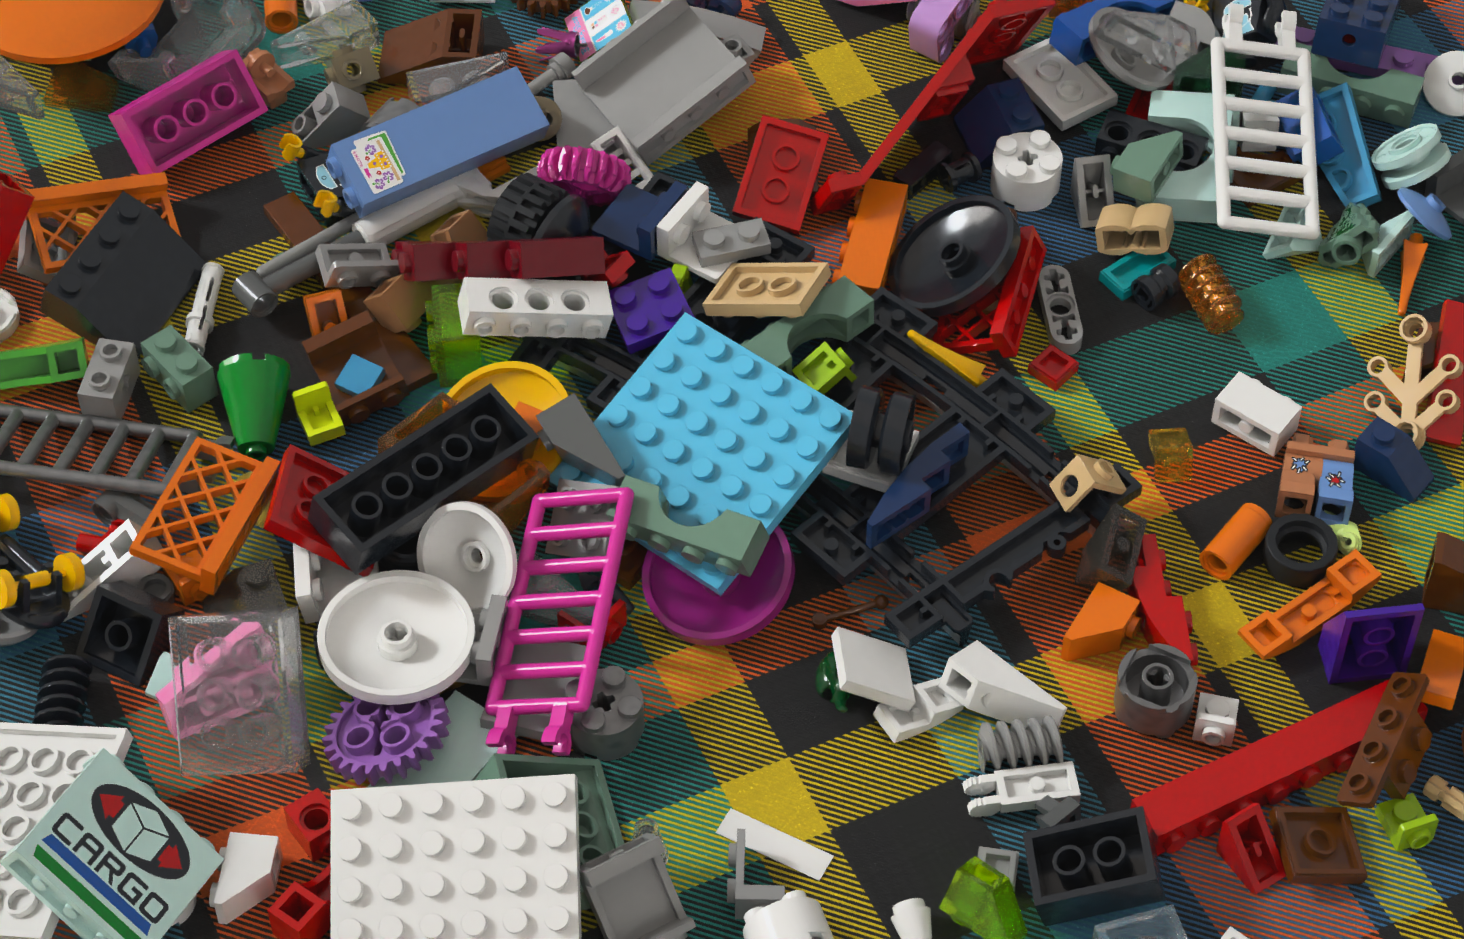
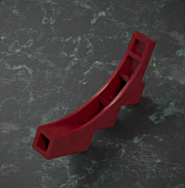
M596 236L491 241L404 240L395 241V249L391 253V260H398L400 271L398 275L404 274V280L408 281L464 279V277L529 279L605 274L604 237Z

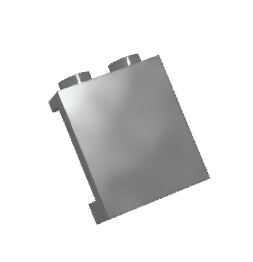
M645 833L580 865V883L604 939H686L688 936L686 932L696 927L693 918L686 915L660 855L666 851L659 836Z

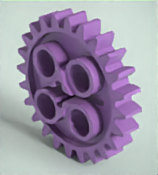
M439 693L422 701L401 705L376 704L353 696V702L341 701L339 703L343 710L342 713L330 714L333 723L324 726L327 736L322 738V742L326 747L324 753L335 773L341 772L345 781L353 777L356 784L360 785L368 778L371 786H375L378 780L384 777L387 784H391L393 775L399 773L405 779L407 778V769L410 767L420 771L421 765L419 761L422 759L432 761L434 757L430 750L443 748L440 738L449 736L446 728L451 723L447 714L449 711Z

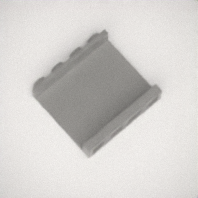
M662 0L654 9L637 19L632 26L616 38L610 40L606 46L589 59L584 60L579 67L571 72L585 95L613 127L619 126L647 166L756 82L748 64L740 55L735 57L694 13L686 0Z

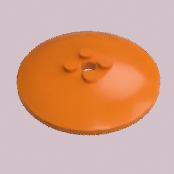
M0 0V55L35 64H67L99 57L120 48L143 32L158 14L164 0Z

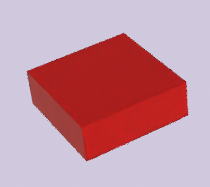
M1050 344L1028 364L1027 373L1056 392L1078 371L1079 362Z

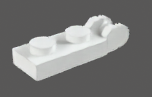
M1073 761L994 771V774L970 777L962 783L964 793L970 796L987 795L996 790V795L979 797L968 802L969 815L975 818L992 816L999 811L1007 813L1036 809L1035 804L1046 795H1049L1058 802L1071 796L1080 803L1081 798Z

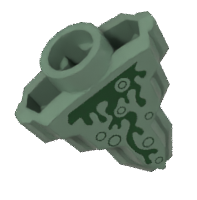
M1350 202L1343 210L1340 220L1331 227L1327 237L1321 241L1318 247V262L1321 265L1330 266L1335 269L1343 265H1353L1359 261L1361 255L1379 245L1380 224L1363 203L1354 204Z

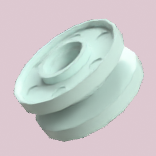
M1426 123L1408 128L1383 142L1373 152L1371 160L1376 170L1383 171L1381 179L1385 188L1396 190L1401 187L1406 188L1415 185L1441 170L1449 162L1452 156L1446 143L1439 142L1442 135L1436 124Z

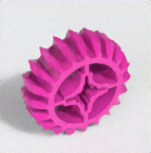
M566 145L564 148L556 146L553 149H547L541 155V160L538 162L537 177L568 191L570 195L577 194L585 198L588 206H610L623 188L632 182L631 167L624 160L618 159L615 155L606 154L605 151L582 148L581 146L571 147Z

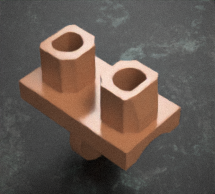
M257 47L249 52L247 57L242 60L265 104L274 109L287 101L286 92L295 87V81L275 63V58L269 51L260 50Z

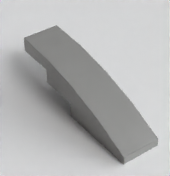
M631 0L627 11L631 26L637 19L643 17L659 5L660 2ZM689 6L720 41L738 33L755 53V59L758 58L762 51L766 27L735 16Z

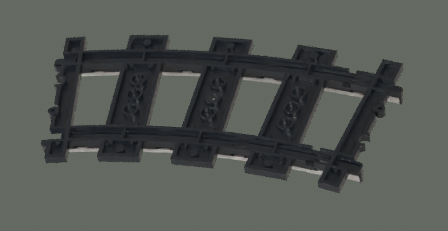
M657 171L643 190L659 197L662 192H667L675 181L687 184ZM762 220L771 242V253L738 260L736 263L810 262L815 257V247ZM604 240V243L609 244L604 247L609 256L626 251ZM628 251L630 255L633 257V259L636 261L639 255ZM580 275L575 276V280H583ZM700 276L683 294L694 317L737 342L758 318L754 316H734L731 318L706 316L702 304L716 284ZM881 286L870 296L874 299L873 325L848 342L825 337L792 367V370L824 341L834 351L841 347L854 362L849 369L856 375L857 379L851 382L846 376L843 377L824 394L825 396L853 411L861 385L878 388L889 378L910 394L916 395V398L941 415L919 432V440L907 466L932 442L958 423H961L970 431L968 455L950 466L949 483L931 494L930 511L872 549L866 545L867 521L883 497L884 492L856 483L842 491L819 473L806 490L818 502L814 503L802 494L793 506L808 517V519L791 531L790 541L843 586L868 567L891 586L906 601L884 614V624L908 649L941 627L962 647L967 644L973 621L972 616L966 610L983 599L994 600L995 588L991 586V583L1001 582L1010 589L1013 579L1042 561L1044 550H1046L1051 558L1059 559L1065 555L1066 541H1072L1085 531H1088L1102 546L1109 549L1113 546L1118 530L1117 521L1110 515L1141 495L1142 485L1116 462L1112 466L1127 489L1122 495L1093 488L1071 512H1065L1049 485L1051 483L1049 477L1054 479L1069 463L1066 460L1060 463L1053 457L1054 450L1035 435L1055 419L1056 409L1003 368L977 388L953 370L921 349L907 336L909 330H914L930 339L937 333L938 322ZM525 336L519 337L521 345L508 361L534 364L550 372L554 365H557L598 385L586 398L587 408L600 415L658 344L629 354L599 337L595 339L560 337L551 340L546 337ZM574 351L577 352V353H579V354H581V355H583V356H585V357H587V358H589V359H591V360H593L594 363L591 362V361H589V360H587V359H585V358H583V357H581V356H579V355H577V354H575ZM792 372V376L798 379V377ZM926 380H927L928 382H930L931 384H933V385H934L935 387H937L938 389H940L942 392H944V394L942 395L940 392H938V391L935 390L933 387H931L929 384H927V383H926ZM1000 462L1051 504L944 576H941L926 561L920 563L914 557L915 551L903 541L905 537ZM1074 475L1070 476L1064 484L1065 494L1068 497L1073 496L1078 488V480ZM910 578L922 588L921 591L918 592L909 584Z

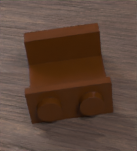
M368 310L302 341L305 352L321 382L326 381L329 386L332 401L344 427L350 424L361 423L370 414L384 407H393L399 404L404 397L410 395L404 377L401 373L399 374ZM352 354L383 367L386 372L380 384L354 397L336 389L334 384Z

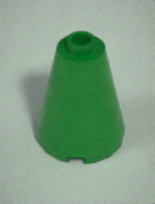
M244 353L225 359L219 364V371H217V380L232 433L235 437L237 451L256 460L265 459L275 450L291 378L290 364L283 358L265 354V360L252 359V353Z

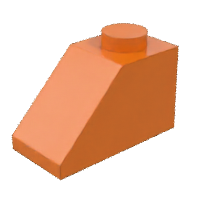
M338 288L302 296L312 337L347 320L342 293Z
M1098 582L1064 635L1061 659L1068 662L1120 650L1127 637L1133 639L1141 626L1142 618L1138 617L1140 600Z

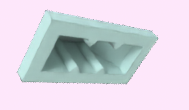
M1284 206L1277 222L1305 225V209ZM1321 229L1320 236L1316 240L1271 235L1262 255L1268 260L1318 252V247L1323 240Z
M1409 211L1380 225L1379 245L1361 255L1367 275L1374 278L1403 245V240L1409 238L1415 219Z

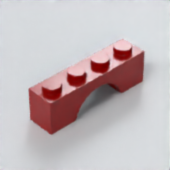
M331 862L312 880L305 883L294 881L267 910L273 935L278 939H321L331 928Z

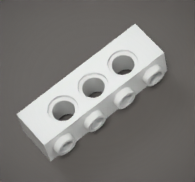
M464 277L457 300L463 335H478L482 337L606 338L614 316L607 281Z

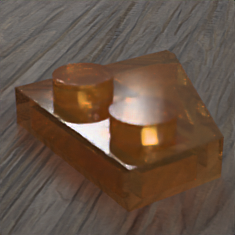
M82 61L79 62V65L74 66L56 64L43 100L45 106L111 113L120 88L117 80Z

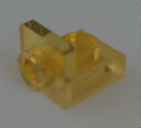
M1186 428L1148 430V444L1154 457L1155 481L1174 482L1191 480L1193 446Z

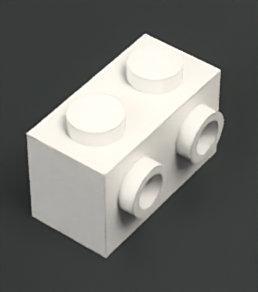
M1239 371L1215 398L1211 422L1274 457L1297 430L1302 406L1295 403L1291 398L1266 387L1259 380L1250 378Z

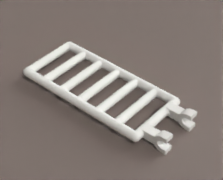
M1230 3L1228 15H1223L1222 28L1225 30V38L1215 37L1211 40L1210 44L1217 224L1221 229L1316 240L1320 236L1311 54L1308 49L1296 47L1295 29L1297 12L1283 10L1281 22L1275 23V35L1278 39V45L1243 40L1242 22L1244 5ZM1225 52L1297 61L1298 76L1225 67ZM1226 81L1298 90L1299 105L1226 96ZM1227 110L1300 119L1301 135L1228 126ZM1228 140L1302 149V165L1230 156ZM1229 169L1303 179L1304 195L1230 186ZM1231 200L1305 209V225L1231 216Z

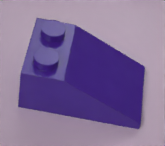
M1423 603L1344 611L1324 623L1318 648L1328 684L1391 678L1394 672L1406 673L1425 611Z

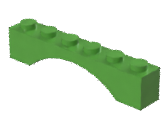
M84 337L0 351V390L83 378L89 365Z

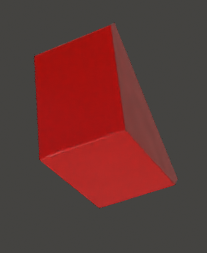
M1259 803L1251 804L1222 822L1216 852L1251 893L1258 894L1286 877L1281 856Z

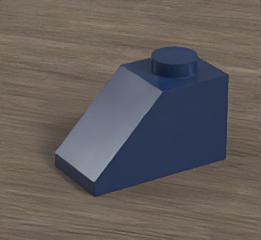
M1377 416L1357 438L1354 448V468L1412 504L1434 481L1435 476L1411 437Z

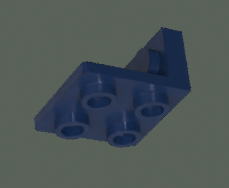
M675 181L667 192H662L658 197L636 186L627 184L592 226V234L597 237H604L605 241L652 261L657 255L656 226L686 194L688 186Z

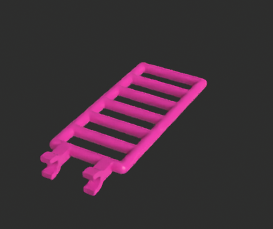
M629 487L539 493L532 498L517 564L516 579L510 594L501 641L494 664V672L485 703L486 713L496 716L494 728H491L488 732L485 744L488 747H498V754H515V731L519 715L551 714L549 726L543 731L541 743L544 746L553 745L552 753L555 756L570 755L572 745L570 730L574 713L586 712L591 703L634 500V491ZM617 503L614 520L611 522L542 526L546 508ZM610 537L606 556L534 560L538 542ZM602 571L599 590L526 594L530 576ZM595 606L592 623L588 626L518 629L522 610ZM587 641L583 661L510 664L515 645ZM580 677L576 697L502 700L507 680Z

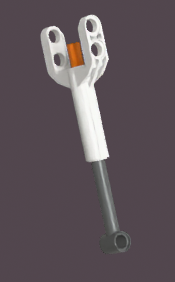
M502 156L365 216L352 224V232L329 244L386 243L388 245L458 207L465 210L470 209L474 214L490 218L500 195L517 177L492 189L491 181L511 171L506 157ZM538 166L528 170L525 173H531L537 176ZM315 251L264 278L255 271L243 273L233 283V295L253 317L262 318L267 316L276 308L279 299L278 294L320 273Z

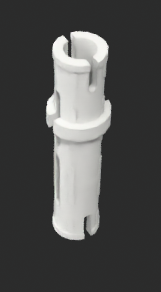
M214 262L205 263L202 267L192 312L187 315L185 321L187 328L185 340L201 356L205 352L207 336L213 331L215 323L213 313L225 272L220 264Z

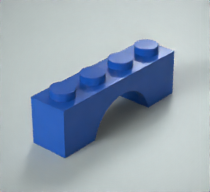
M1094 0L1087 2L1078 8L1056 16L1049 44L1077 66L1097 57L1090 43L1088 28L1091 18L1098 10L1105 7H1117L1139 16L1157 31L1165 27L1175 1L1179 0Z

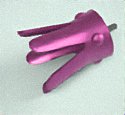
M545 27L537 29L539 35L562 41L545 43L543 46H538L535 50L538 54H558L564 52L570 58H578L580 47H587L586 43H580L578 31L561 32ZM554 56L542 58L539 62L549 60Z

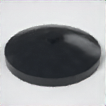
M985 195L957 198L935 208L921 218L906 233L897 246L888 271V282L891 292L929 317L949 315L976 303L1004 278L1017 256L1021 238L1017 219L1003 202Z

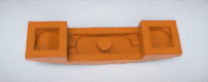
M1355 549L1327 568L1326 577L1273 614L1266 610L1240 628L1238 635L1262 660L1278 656L1322 631L1323 624L1344 611H1348L1381 579L1382 574Z

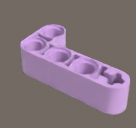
M921 0L909 21L910 49L938 63L944 62L954 44V27L974 0Z

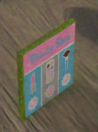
M589 0L563 18L567 31H578L580 43L587 44V47H580L578 56L580 64L592 57L606 46L610 40L619 36L634 23L625 0Z

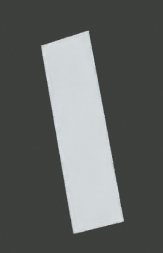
M730 808L715 832L737 843V829H745V847L820 881L834 855Z

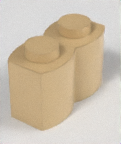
M1148 203L1139 207L1129 204L1105 206L1102 208L1095 228L1098 252L1107 255H1123L1134 251L1144 255H1157L1168 251L1174 232L1173 210L1171 206L1161 203Z

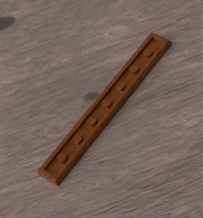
M294 191L263 205L264 214L291 248L324 230ZM321 272L314 275V278L325 291L335 288L341 290L347 319L368 310L399 374L401 373L404 377L409 393L437 379V370L405 331L394 333L381 326L363 303L373 292L370 286L352 287L349 289H342L340 287L325 288Z

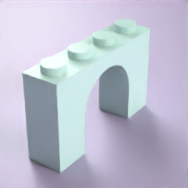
M1152 91L1148 121L1209 138L1207 151L1211 154L1203 164L1194 169L1173 171L1153 203L1171 206L1174 221L1217 224L1212 93ZM1226 94V96L1235 97V94ZM1227 110L1228 126L1240 127L1241 112ZM1228 140L1230 156H1236L1238 141ZM1229 169L1230 183H1233L1234 170ZM1136 199V207L1148 204Z

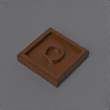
M1273 806L1268 815L1289 884L1364 883L1368 875L1347 807Z

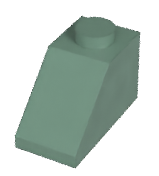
M1176 130L1129 143L1121 156L1116 155L1112 161L1110 174L1113 175V191L1146 203H1153L1183 156V133Z

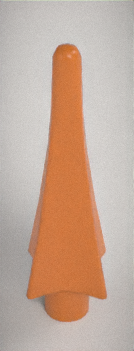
M1412 233L1409 236V240H1403V250L1400 252L1401 288L1398 306L1399 316L1406 314L1412 288L1429 245L1428 243H1423L1424 237L1420 233Z

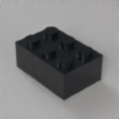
M1143 806L1023 832L1034 906L1045 927L1166 901L1153 831Z

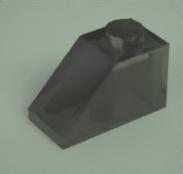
M1117 503L1112 505L1082 551L1074 583L1091 592L1098 582L1118 591L1131 586L1147 520Z

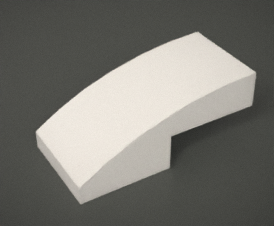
M942 677L913 685L916 703L910 711L883 703L877 704L873 716L893 743L925 732L963 710L964 706L938 687Z

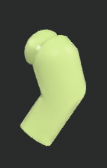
M1324 510V512H1326L1327 514L1336 515L1327 510ZM1349 521L1348 525H1329L1338 539V548L1341 553L1348 555L1355 549L1360 551L1362 538L1357 524Z

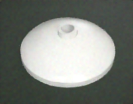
M453 502L434 511L420 531L417 542L419 572L440 578L457 589L467 601L472 613L480 614L482 609H488L492 594L507 596L508 598L516 579L517 555L508 529L491 510L474 502Z

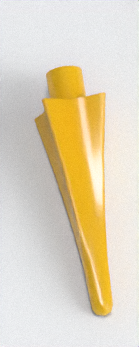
M914 330L908 331L907 336L921 349L953 370L977 388L987 380V378L981 375L986 365L951 351Z

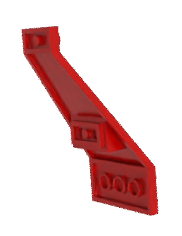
M994 0L987 5V9L977 18L972 28L967 30L965 37L956 44L954 51L859 172L847 174V171H839L827 177L826 182L822 187L818 188V192L809 203L813 216L846 208L915 118L917 122L949 115L969 91L970 85L975 80L971 66L1014 55L1056 5L1055 0Z

